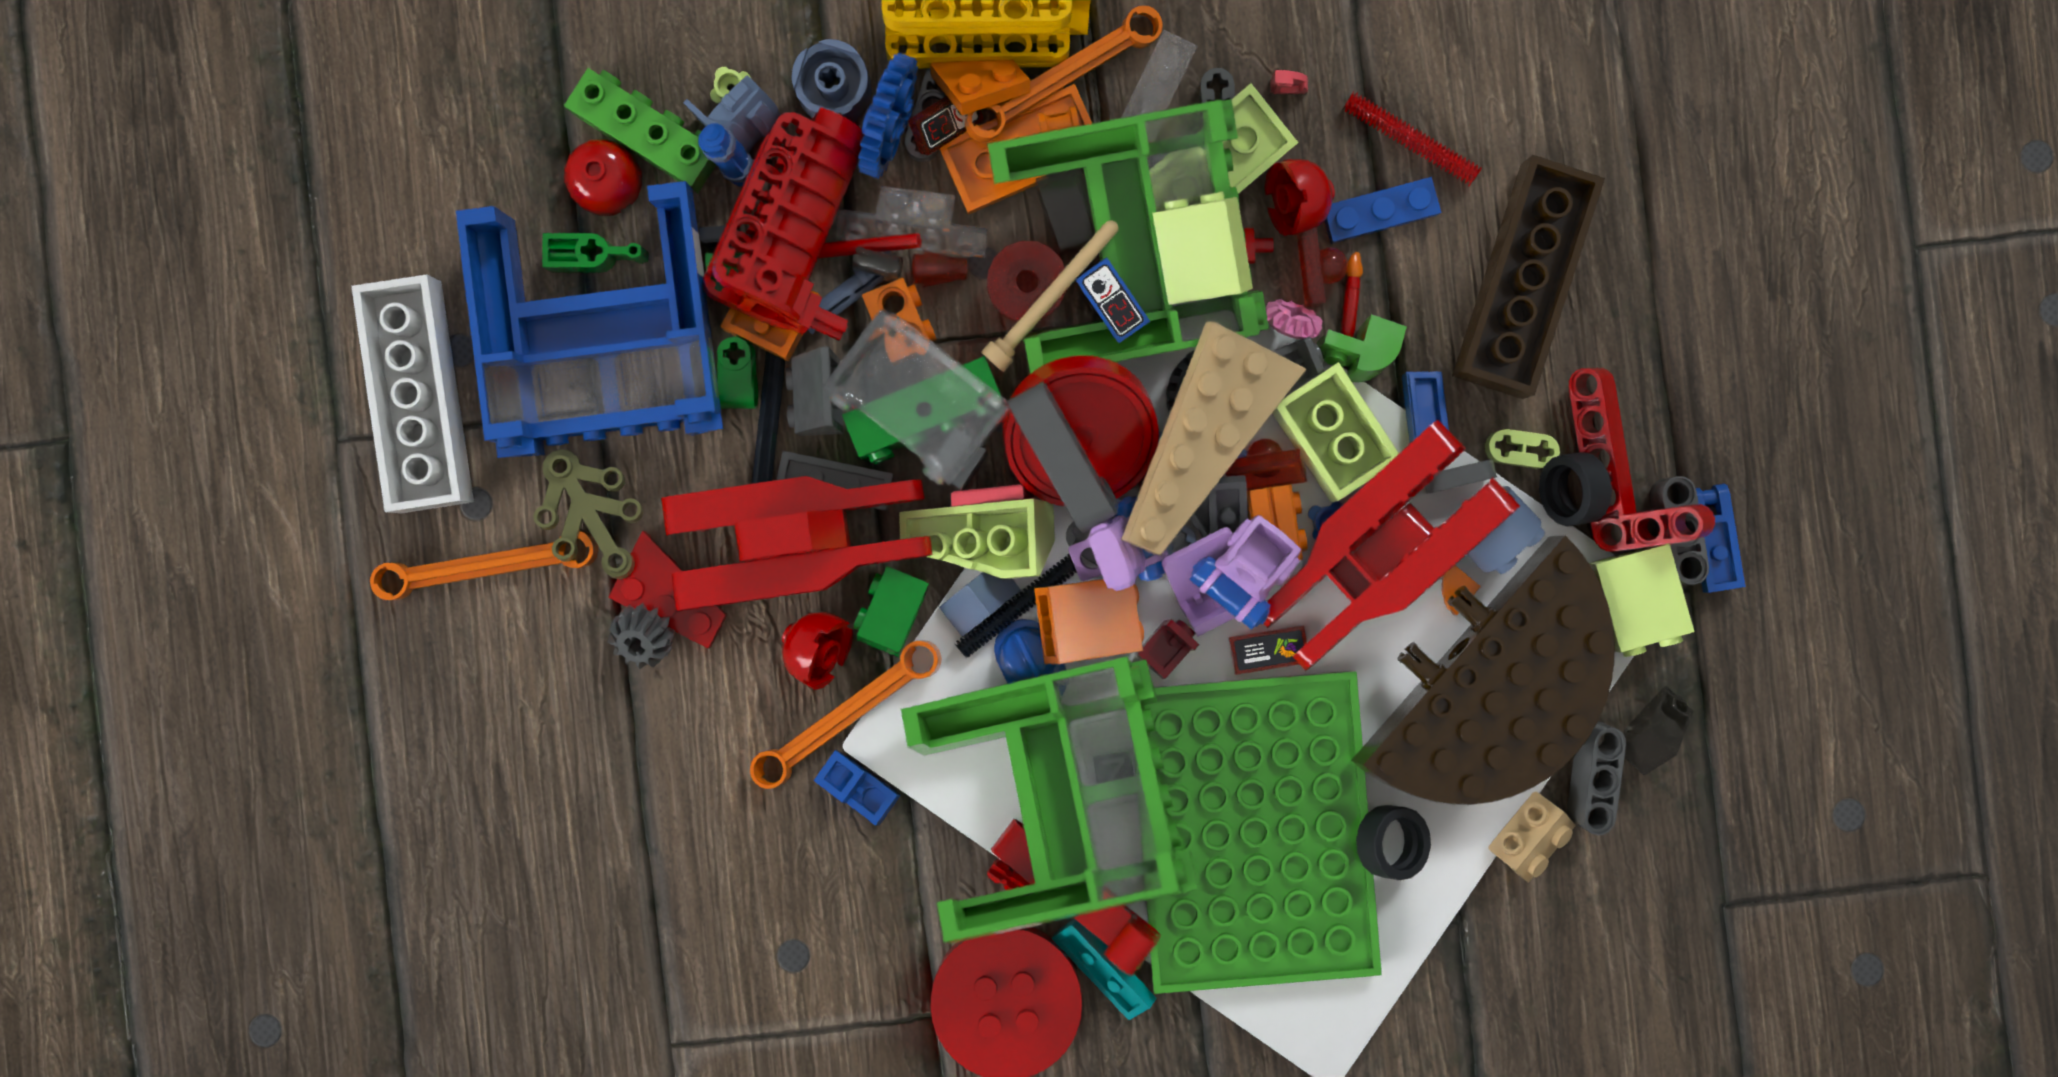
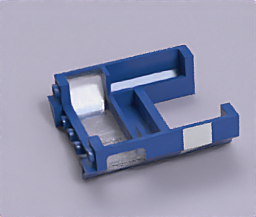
M686 181L647 186L649 202L657 208L666 284L526 302L515 220L495 206L456 211L484 440L496 443L498 458L545 455L544 440H546V446L569 444V437L583 436L584 441L606 439V432L620 431L621 436H635L644 434V427L658 426V431L660 432L681 429L680 423L682 422L685 425V433L691 436L723 429L707 298L702 286L704 271L693 189Z

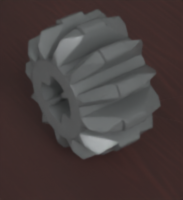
M643 603L636 608L628 605L610 624V634L607 642L615 646L613 655L625 657V665L633 661L639 669L647 664L655 667L672 649L675 630L668 627L670 617L661 618L658 616V607L648 611Z

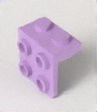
M1222 528L1197 542L1165 557L1162 561L1163 569L1178 604L1197 637L1235 618L1206 593L1203 594L1199 587L1189 580L1193 566L1199 560L1208 556L1217 560L1229 549L1226 542L1232 534L1229 528Z

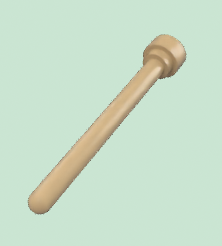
M1112 220L1105 222L1003 339L999 337L995 342L990 341L981 353L1001 371L1005 372L1014 362L1012 357L1016 353L1014 351L1016 346L1118 232L1117 223Z

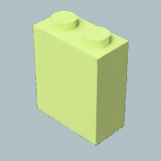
M1217 192L1200 196L1201 203L1189 206L1187 198L1164 202L1165 210L1152 213L1168 305L1240 294L1253 289L1238 197L1224 199V193Z
M1670 544L1644 547L1589 563L1602 586L1608 602L1613 622L1615 652H1622L1624 657L1639 655L1647 652L1646 645L1659 642L1660 647L1683 642L1682 635L1694 632Z

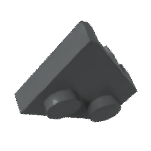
M1245 475L1222 477L1189 518L1194 527L1201 533L1202 538L1222 528H1229L1234 533L1238 526L1248 519Z

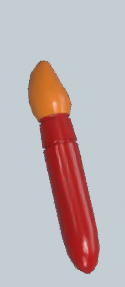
M1359 252L1353 253L1346 265V275L1348 278L1344 293L1341 334L1353 337L1355 334L1360 278L1363 274Z

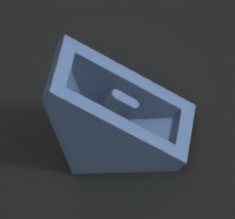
M982 572L939 608L963 637L1021 591V589L1012 578L1004 579Z

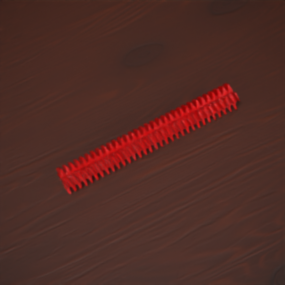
M1353 91L1343 109L1346 107L1345 112L1350 109L1349 114L1354 112L1353 117L1358 114L1357 119L1361 116V121L1366 119L1365 124L1370 121L1369 126L1374 124L1373 129L1378 126L1377 131L1382 128L1381 134L1386 131L1385 136L1390 133L1389 138L1394 136L1393 141L1398 138L1396 143L1402 140L1401 146L1406 143L1405 148L1410 145L1408 150L1414 148L1413 153L1418 150L1416 155L1422 152L1421 158L1426 155L1425 160L1430 157L1428 162L1434 160L1433 165L1438 162L1436 167L1442 164L1441 170L1446 167L1445 172L1450 169L1448 174L1454 172L1453 177L1458 174L1456 179L1461 176V182L1466 179L1465 184L1470 181L1468 186L1472 184L1482 167L1478 169L1477 164L1474 166V162L1470 164V160L1466 161V157L1463 159L1462 155L1458 157V153L1454 154V150L1450 152V148L1446 149V145L1443 147L1442 143L1438 145V141L1434 142V138L1430 140V136L1426 137V133L1423 135L1422 131L1418 133V129L1414 130V126L1410 128V124L1406 125V121L1403 123L1402 119L1398 121L1397 116L1395 118L1394 114L1390 116V112L1386 113V109L1382 111V107L1378 108V104L1375 106L1374 102L1370 104V100L1366 101V97L1362 99V95L1358 96V92L1354 94Z

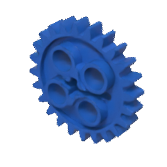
M901 53L894 54L893 60L889 62L888 69L884 70L880 78L876 96L873 97L872 104L867 110L862 127V133L865 135L860 144L862 149L859 154L860 162L858 165L860 167L859 172L879 179L880 176H883L884 170L887 171L889 161H892L896 155L902 133L908 125L914 106V100L911 98L915 92L914 85L917 80L918 66L916 65L918 61L913 57Z

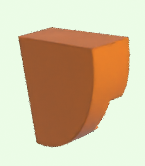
M1456 565L1441 578L1444 603L1448 610L1457 616L1459 612L1447 603L1451 596L1456 598L1457 596L1454 592L1461 586L1465 585L1473 595L1481 586Z

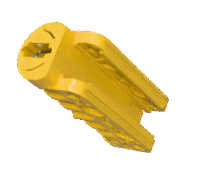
M882 0L887 60L889 62L893 60L894 54L899 53V46L906 45L907 51L902 54L915 58L918 61L916 65L918 68H930V64L934 62L1014 60L1019 67H1054L1069 58L1070 35H1088L1090 0ZM940 42L946 43L951 48L947 53H933L930 50L932 45ZM1011 42H1020L1026 47L1023 52H1008L1005 49L1007 44ZM1032 43H1037V52H1032ZM919 44H923L924 53H919ZM957 44H962V53H957ZM994 44L999 45V52H994ZM1049 44H1056L1057 53L1049 51ZM974 45H982V53H974Z

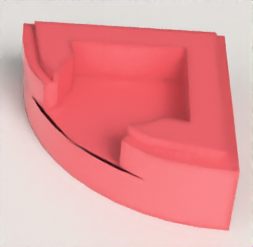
M1275 70L1271 78V93L1306 94L1308 93V77L1300 72Z

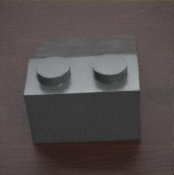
M819 347L792 357V367L786 368L787 390H793L794 405H788L787 408L789 428L795 427V434L799 436L844 434L840 358L829 347Z

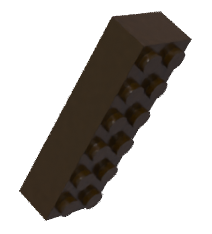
M1531 155L1520 165L1452 374L1453 377L1520 399L1535 395L1605 178L1536 155Z

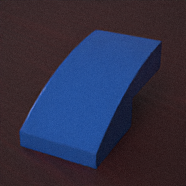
M838 750L833 752L813 780L840 802L850 805L875 826H880L901 796L882 780Z

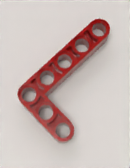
M1581 368L1576 370L1569 379V394L1579 452L1592 454L1598 459L1602 449L1609 454L1610 462L1606 470L1610 476L1612 489L1616 494L1615 503L1609 505L1606 514L1598 521L1591 522L1593 538L1599 548L1613 552L1687 542L1709 535L1715 526V517L1713 512L1702 504L1643 512L1636 511L1614 377L1609 370L1604 368ZM1591 375L1597 380V389L1593 394L1586 387V382ZM1596 412L1600 413L1604 420L1600 431L1596 430L1592 423ZM1689 512L1694 514L1698 520V528L1695 532L1690 531L1685 524V518ZM1651 518L1656 520L1660 527L1657 537L1652 536L1648 531V522ZM1613 524L1621 528L1622 538L1620 542L1612 538L1611 528Z
M1013 819L991 847V851L1033 885L1036 883L1024 824L1017 819ZM1104 889V900L1116 898ZM1125 904L1073 917L1109 946L1104 952L1105 956L1118 968L1131 976L1134 975L1161 937V934Z

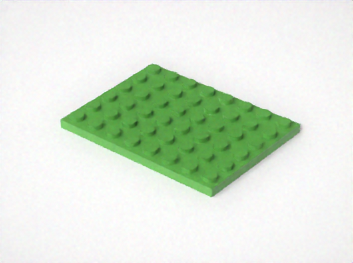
M1344 671L1154 687L1158 702L1144 705V710L1151 709L1156 731L1150 732L1153 747H1160L1164 769L1158 770L1161 785L1168 784L1173 807L1166 808L1169 823L1176 822L1180 834L1181 846H1176L1175 850L1176 853L1188 850L1192 852L1198 890L1146 899L1148 923L1161 934L1158 943L1150 952L1154 994L1382 976L1374 875L1362 865L1357 854L1356 845L1359 825L1368 813L1365 771L1351 761L1363 747L1357 672ZM1134 749L1135 773L1138 776L1140 772ZM1140 793L1137 794L1142 858L1143 863L1156 861L1155 854H1157L1145 795ZM1159 874L1144 877L1145 891L1162 888Z

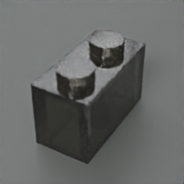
M1075 169L1036 178L1035 188L1058 255L1060 256L1083 248L1095 235L1085 174H1082L1081 169Z

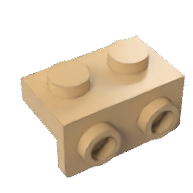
M1533 792L1488 848L1517 875L1529 883L1533 877H1538L1545 871L1549 863L1548 859L1555 850L1562 848L1569 842L1576 825L1564 811L1540 793Z

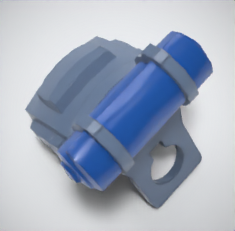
M748 75L721 99V102L708 117L688 99L683 102L691 113L705 126L698 139V144L705 157L718 166L725 179L738 187L743 186L753 163L749 152L762 137H766L770 133L773 125L781 116L772 99Z

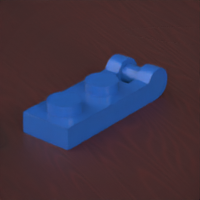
M1726 484L1713 485L1710 490L1704 491L1696 488L1698 503L1704 506L1713 504L1717 514L1714 515L1715 526L1713 531L1704 537L1709 562V573L1706 579L1701 582L1703 593L1746 587L1728 486Z

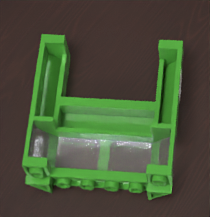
M1232 99L1211 101L987 144L994 185L1080 168L1084 169L1095 234L1109 220L1115 221L1118 225V232L1100 251L1099 259L1100 261L1106 257L1109 259L1150 320L1149 323L1120 343L1115 340L1103 320L1028 333L1024 337L1023 343L1025 345L1030 374L1051 361L1069 356H1096L1113 362H1119L1196 347L1205 323L1211 321L1243 337L1260 335V331L1269 329L1263 291L1259 290L1168 305L1152 214L1165 210L1164 202L1187 198L1189 206L1201 203L1200 196L1223 192L1224 199L1238 197L1239 203L1237 188L1230 187L1228 172L1233 171L1232 154L1229 148L1224 149L1223 141L1238 138Z
M1122 657L901 709L907 747L924 756L1006 737L1036 883L961 901L950 899L937 902L945 943H955L1198 890L1192 852L1188 850L1176 853L1175 850L1176 846H1181L1180 834L1177 823H1169L1166 808L1173 807L1168 784L1161 785L1158 770L1164 769V763L1160 747H1153L1150 732L1156 731L1151 709L1144 710V705L1158 702L1146 659L1131 663L1128 657Z

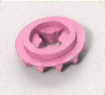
M1278 299L1267 303L1266 314L1268 323L1277 332L1295 339L1315 338L1320 335L1323 320L1316 316L1314 310H1309L1304 305L1295 304L1292 300L1285 302Z

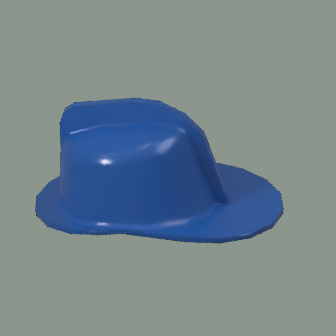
M1020 619L1011 622L1010 626L1007 625L1006 629L1004 628L1003 631H1000L995 639L994 653L996 661L1007 684L1066 671L1065 663L1044 664L1039 623L1034 620ZM1067 678L1057 680L1061 694L1066 687Z

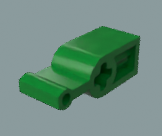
M593 233L542 234V267L551 273H603L612 269L616 260H634L639 264L649 261V252L636 243H630L628 246H613L600 235ZM598 246L603 252L596 255L595 260H593L589 255L596 252Z

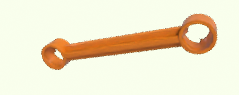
M1142 5L1135 7L1124 18L1121 27L1030 80V93L986 107V109L994 112L997 117L998 125L995 131L993 129L983 130L978 125L973 126L972 115L974 112L967 114L965 128L968 134L979 142L992 141L1000 134L1005 126V122L1131 46L1134 48L1148 47L1161 34L1163 27L1161 16L1150 6ZM1134 15L1147 17L1153 25L1152 36L1150 34L1143 36L1135 30L1131 31L1130 19Z
M585 531L579 532L578 539L583 541L585 547H589L587 558L579 564L576 560L563 562L556 558L552 552L554 542L408 567L402 563H383L372 572L370 586L374 594L381 599L400 600L407 597L413 589L561 563L570 568H584L595 561L598 555V544L591 534ZM567 543L562 544L559 548L561 556L566 555L565 546ZM387 570L396 572L400 579H404L403 588L396 595L387 593L383 589L382 576Z
M926 640L909 643L903 649L900 661L779 750L770 749L756 755L750 765V774L753 781L765 789H772L786 783L792 774V767L914 678L923 679L934 675L940 668L942 661L938 647ZM916 646H924L932 652L934 663L930 667L929 672L919 674L911 668L914 666L912 656L916 651ZM766 756H774L781 762L783 774L779 781L772 783L762 777L765 775L763 766L768 759Z

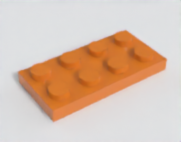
M1075 84L1053 93L1005 122L1003 130L992 141L979 142L973 139L966 131L938 145L968 215L1067 172L1064 171L994 185L987 144L1039 134L1041 130L1038 113H1044L1046 116L1068 111L1071 106L1076 107L1080 126L1092 124ZM997 118L981 124L979 127L983 130L993 129L995 131L998 125Z

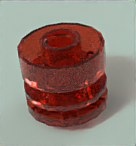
M1019 241L1006 246L994 257L987 274V293L992 306L1002 317L1017 323L1065 269L1062 259L1052 248L1037 241ZM1021 274L1031 275L1036 281V289L1031 292L1021 291L1017 287L1016 278ZM1066 291L1040 320L1048 317L1061 304Z

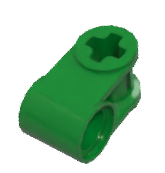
M728 337L720 343L717 350L716 397L720 400V408L757 409L759 392L756 376L755 348L751 343L742 338ZM736 345H738V349L745 351V357L739 358L738 364H736L735 360L729 358V352L735 351Z

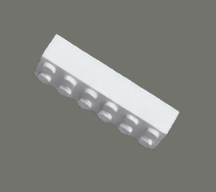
M426 274L351 286L384 511L388 513H407L474 502L441 281Z

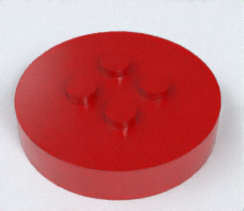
M1085 355L1069 356L1051 361L1029 374L1018 385L1010 399L1040 382H1044L1099 478L1101 476L1105 478L1116 499L1131 490L1147 473L1159 441L1157 416L1147 390L1139 379L1118 363L1101 357ZM1007 404L1003 418V439L1007 459L1014 475L1033 495L1051 504L1066 507L1017 423L1009 404Z
M1033 927L956 942L942 959L936 972L931 992V1016L941 1044L961 1066L983 1077H1030L1044 1071L1059 1060L1067 1051L1077 1033L1082 1014L1080 981L1072 960L1049 935Z

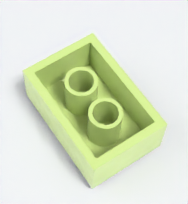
M1339 362L1283 398L1272 412L1330 502L1339 501L1371 480L1399 454Z

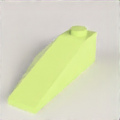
M1034 498L899 512L900 539L930 536L933 555L926 557L946 561L1004 579L1040 576L1055 541L1054 505Z

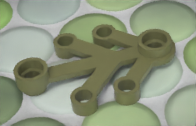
M559 449L551 452L543 462V474L549 481L543 506L536 509L533 518L534 522L541 529H554L559 523L557 509L565 488L572 501L561 538L555 540L552 545L554 556L563 562L571 561L576 557L578 552L576 542L582 521L584 520L604 554L602 558L603 570L614 579L627 578L634 570V558L626 549L617 547L597 511L622 517L628 523H636L643 517L644 510L642 505L632 498L619 501L585 493L578 481L602 484L606 490L616 492L621 490L625 484L624 475L615 467L601 470L581 465L578 457L569 450ZM559 462H567V469L563 473H556L555 467ZM611 474L619 476V480L615 485H607L606 483L607 477ZM628 506H637V513L634 516H625V509ZM551 512L552 520L547 524H542L540 521L542 514ZM565 543L570 544L571 550L569 554L561 556L559 554L560 546ZM614 556H622L623 563L618 568H612L610 565L611 559Z

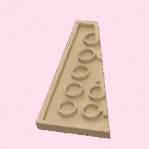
M1214 321L1206 322L1121 540L1152 554L1161 555L1305 372L1306 368Z

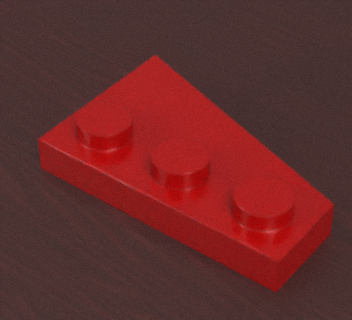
M642 531L631 552L635 561L633 572L627 578L617 579L608 598L626 607L630 605L636 608L643 603L648 611L658 607V616L661 618L670 617L668 627L706 648H711L727 614L720 606L676 611L671 573L683 570L670 555H667L654 542L655 540L646 531Z

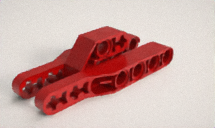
M1439 420L1425 429L1322 524L1307 565L1267 600L1271 606L1269 609L1270 613L1263 623L1266 628H1269L1284 616L1326 576L1352 602L1293 656L1305 671L1315 665L1363 621L1408 608L1520 507L1493 477L1468 500L1466 499L1453 515L1435 528L1411 502L1408 503L1466 449Z
M802 476L661 498L666 536L684 532H708V529L735 526L739 560L742 562L671 573L676 611L824 591L861 566L933 555L930 536L852 547L850 543L846 511L923 500L925 496L922 480H908L845 489L815 478Z

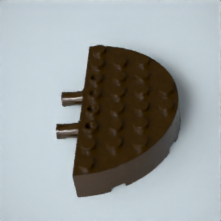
M1566 535L1549 536L1487 607L1465 585L1454 592L1457 597L1451 596L1447 603L1455 608L1471 625L1437 664L1415 642H1412L1404 649L1407 652L1406 654L1403 652L1399 654L1397 660L1405 665L1421 682L1351 760L1353 763L1380 782L1410 795L1434 802L1473 805L1495 802L1530 790L1559 771L1580 750L1596 726L1608 698L1615 662V640L1613 622L1602 586L1591 565Z

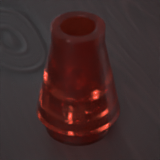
M923 250L922 254H913V284H922L924 288L966 280L967 259Z

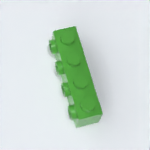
M587 68L564 104V107L575 117L618 144L623 145L626 149L678 182L686 181L693 191L698 194L716 166L713 161L705 157L698 144L699 135L702 131L697 130L695 134H692L683 128L685 122L672 112L665 110L661 114L651 108L653 101L642 93L633 90L632 94H629L621 89L620 85L622 82L605 70L597 74Z

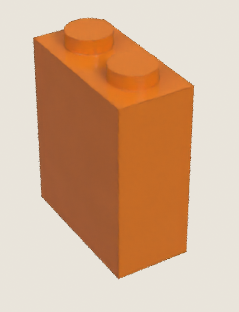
M1104 579L1034 588L1044 664H1063L1143 651L1144 628L1138 618L1137 604L1139 592L1136 584L1126 589L1115 591L1113 588H1107Z

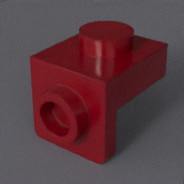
M1172 619L1164 620L1142 645L1143 651L1136 652L1135 655L1141 660L1146 659L1148 667L1161 679H1166L1190 651H1195L1199 644L1193 639L1196 635L1195 632L1182 620L1178 619L1176 622Z

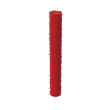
M919 233L828 242L824 243L818 259L921 248L922 240Z

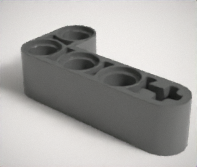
M1040 382L1008 400L1009 407L1080 531L1084 533L1117 515L1119 506L1113 491L1103 476L1099 478L1046 384Z

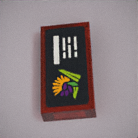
M1304 625L1228 637L1234 674L1239 675L1300 665L1293 656L1307 643Z

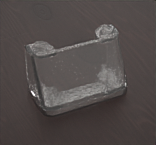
M883 309L878 312L823 385L831 392L828 398L844 411H848L850 407L861 410L919 455L921 461L926 465L922 471L940 485L943 481L949 485L954 482L1011 411L1008 401L900 316L892 311Z

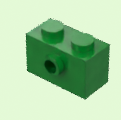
M889 566L886 567L883 575L876 573L868 594L874 597L868 609L863 607L860 609L853 626L854 629L859 630L857 640L899 658L926 596L929 583Z

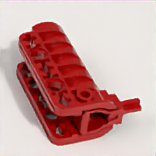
M821 107L811 120L794 112L784 113L777 119L770 133L766 135L759 146L704 273L702 286L707 296L760 322L777 328L792 329L802 335L809 328H812L837 341L841 340L848 326V320L819 307L822 297L811 292L814 283L810 282L809 279L860 160L859 154L862 149L860 144L865 135L860 127L846 117ZM789 123L796 125L795 132L800 137L786 133L781 126L787 127ZM771 156L778 157L774 167L767 164ZM765 181L774 184L770 187L769 191H762ZM756 200H761V201L757 204V207H756V209H755V211H754V216L749 215V214H751V212L753 211V209H754V207H755ZM742 224L748 225L745 233L736 229H739ZM747 234H752V239ZM730 244L735 249H728V245ZM736 250L744 252L740 258L733 257ZM724 264L737 267L738 272L731 268L726 276L727 269L724 267ZM711 276L715 277L720 284L725 286L721 291L714 289L715 282L711 280Z

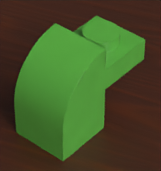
M1371 314L1359 327L1357 338L1328 329L1317 341V345L1327 364L1334 366L1339 362L1342 367H1348L1347 375L1351 382H1365L1377 377L1396 359L1400 352L1407 326Z

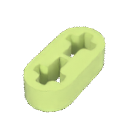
M1504 429L1492 433L1487 438L1485 452L1489 459H1493V462L1499 464L1540 469L1544 468L1545 464L1553 457L1560 455V447L1552 436L1546 434ZM1503 437H1506V443L1517 445L1518 451L1505 452L1503 457L1501 456V450L1495 448V443L1502 441ZM1543 442V448L1549 450V456L1542 457L1541 462L1538 461L1537 454L1526 453L1527 447H1536Z

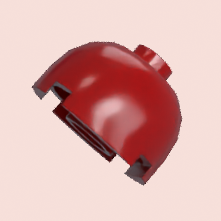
M591 139L578 145L569 155L564 167V181L571 198L585 211L598 216H614L621 213L620 210L625 209L629 204L632 205L637 200L642 187V171L635 157L623 145L607 139Z
M1286 159L1274 163L1269 168L1266 175L1265 195L1272 194L1275 209L1267 207L1274 227L1284 236L1300 235L1312 231L1326 220L1335 197V189L1326 173L1316 163L1304 159Z
M827 612L808 613L795 623L790 624L782 635V656L784 666L788 672L801 683L814 690L822 689L835 678L830 672L833 670L836 662L838 665L843 666L850 652L853 640V630L847 627L850 623Z

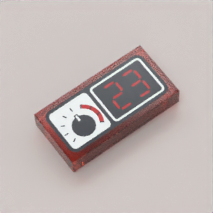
M947 96L908 120L919 152L922 155L929 156L967 131L965 128L966 115L962 116ZM981 110L973 113V126L984 121Z

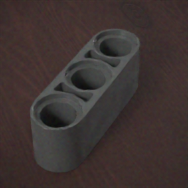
M1683 476L1660 479L1653 484L1650 490L1652 510L1699 504L1695 485L1690 479ZM1671 484L1679 492V498L1675 503H1672L1667 496V490ZM1689 512L1685 518V524L1692 532L1697 530L1698 520L1694 514ZM1654 520L1656 535L1658 536L1660 527L1658 522ZM1704 537L1670 544L1681 584L1696 585L1706 579L1709 573V562ZM1685 558L1691 564V572L1686 578L1680 572V564Z
M1601 721L1597 722L1589 738L1574 755L1567 804V815L1573 823L1597 836L1607 834L1615 825L1626 750L1624 734L1619 729ZM1604 734V740L1602 744L1598 746L1599 738ZM1599 772L1597 781L1593 783L1594 776ZM1595 809L1593 816L1588 820L1589 813Z

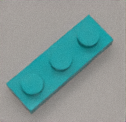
M1076 919L1061 927L1052 937V940L1128 1020L1151 1008L1157 999L1135 974L1131 976L1112 963L1104 954L1108 946Z

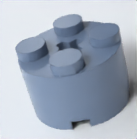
M834 39L819 41L818 44L803 50L793 65L792 83L795 94L802 108L811 118L821 107L855 122L868 106L872 91L870 76L862 57L851 45ZM834 78L838 79V85H833L832 88L826 87L825 82L832 83Z
M1503 486V488L1520 507L1467 554L1483 572L1497 570L1499 574L1508 572L1517 563L1518 558L1516 556L1526 547H1532L1537 544L1545 535V531L1541 528L1540 518L1509 486Z

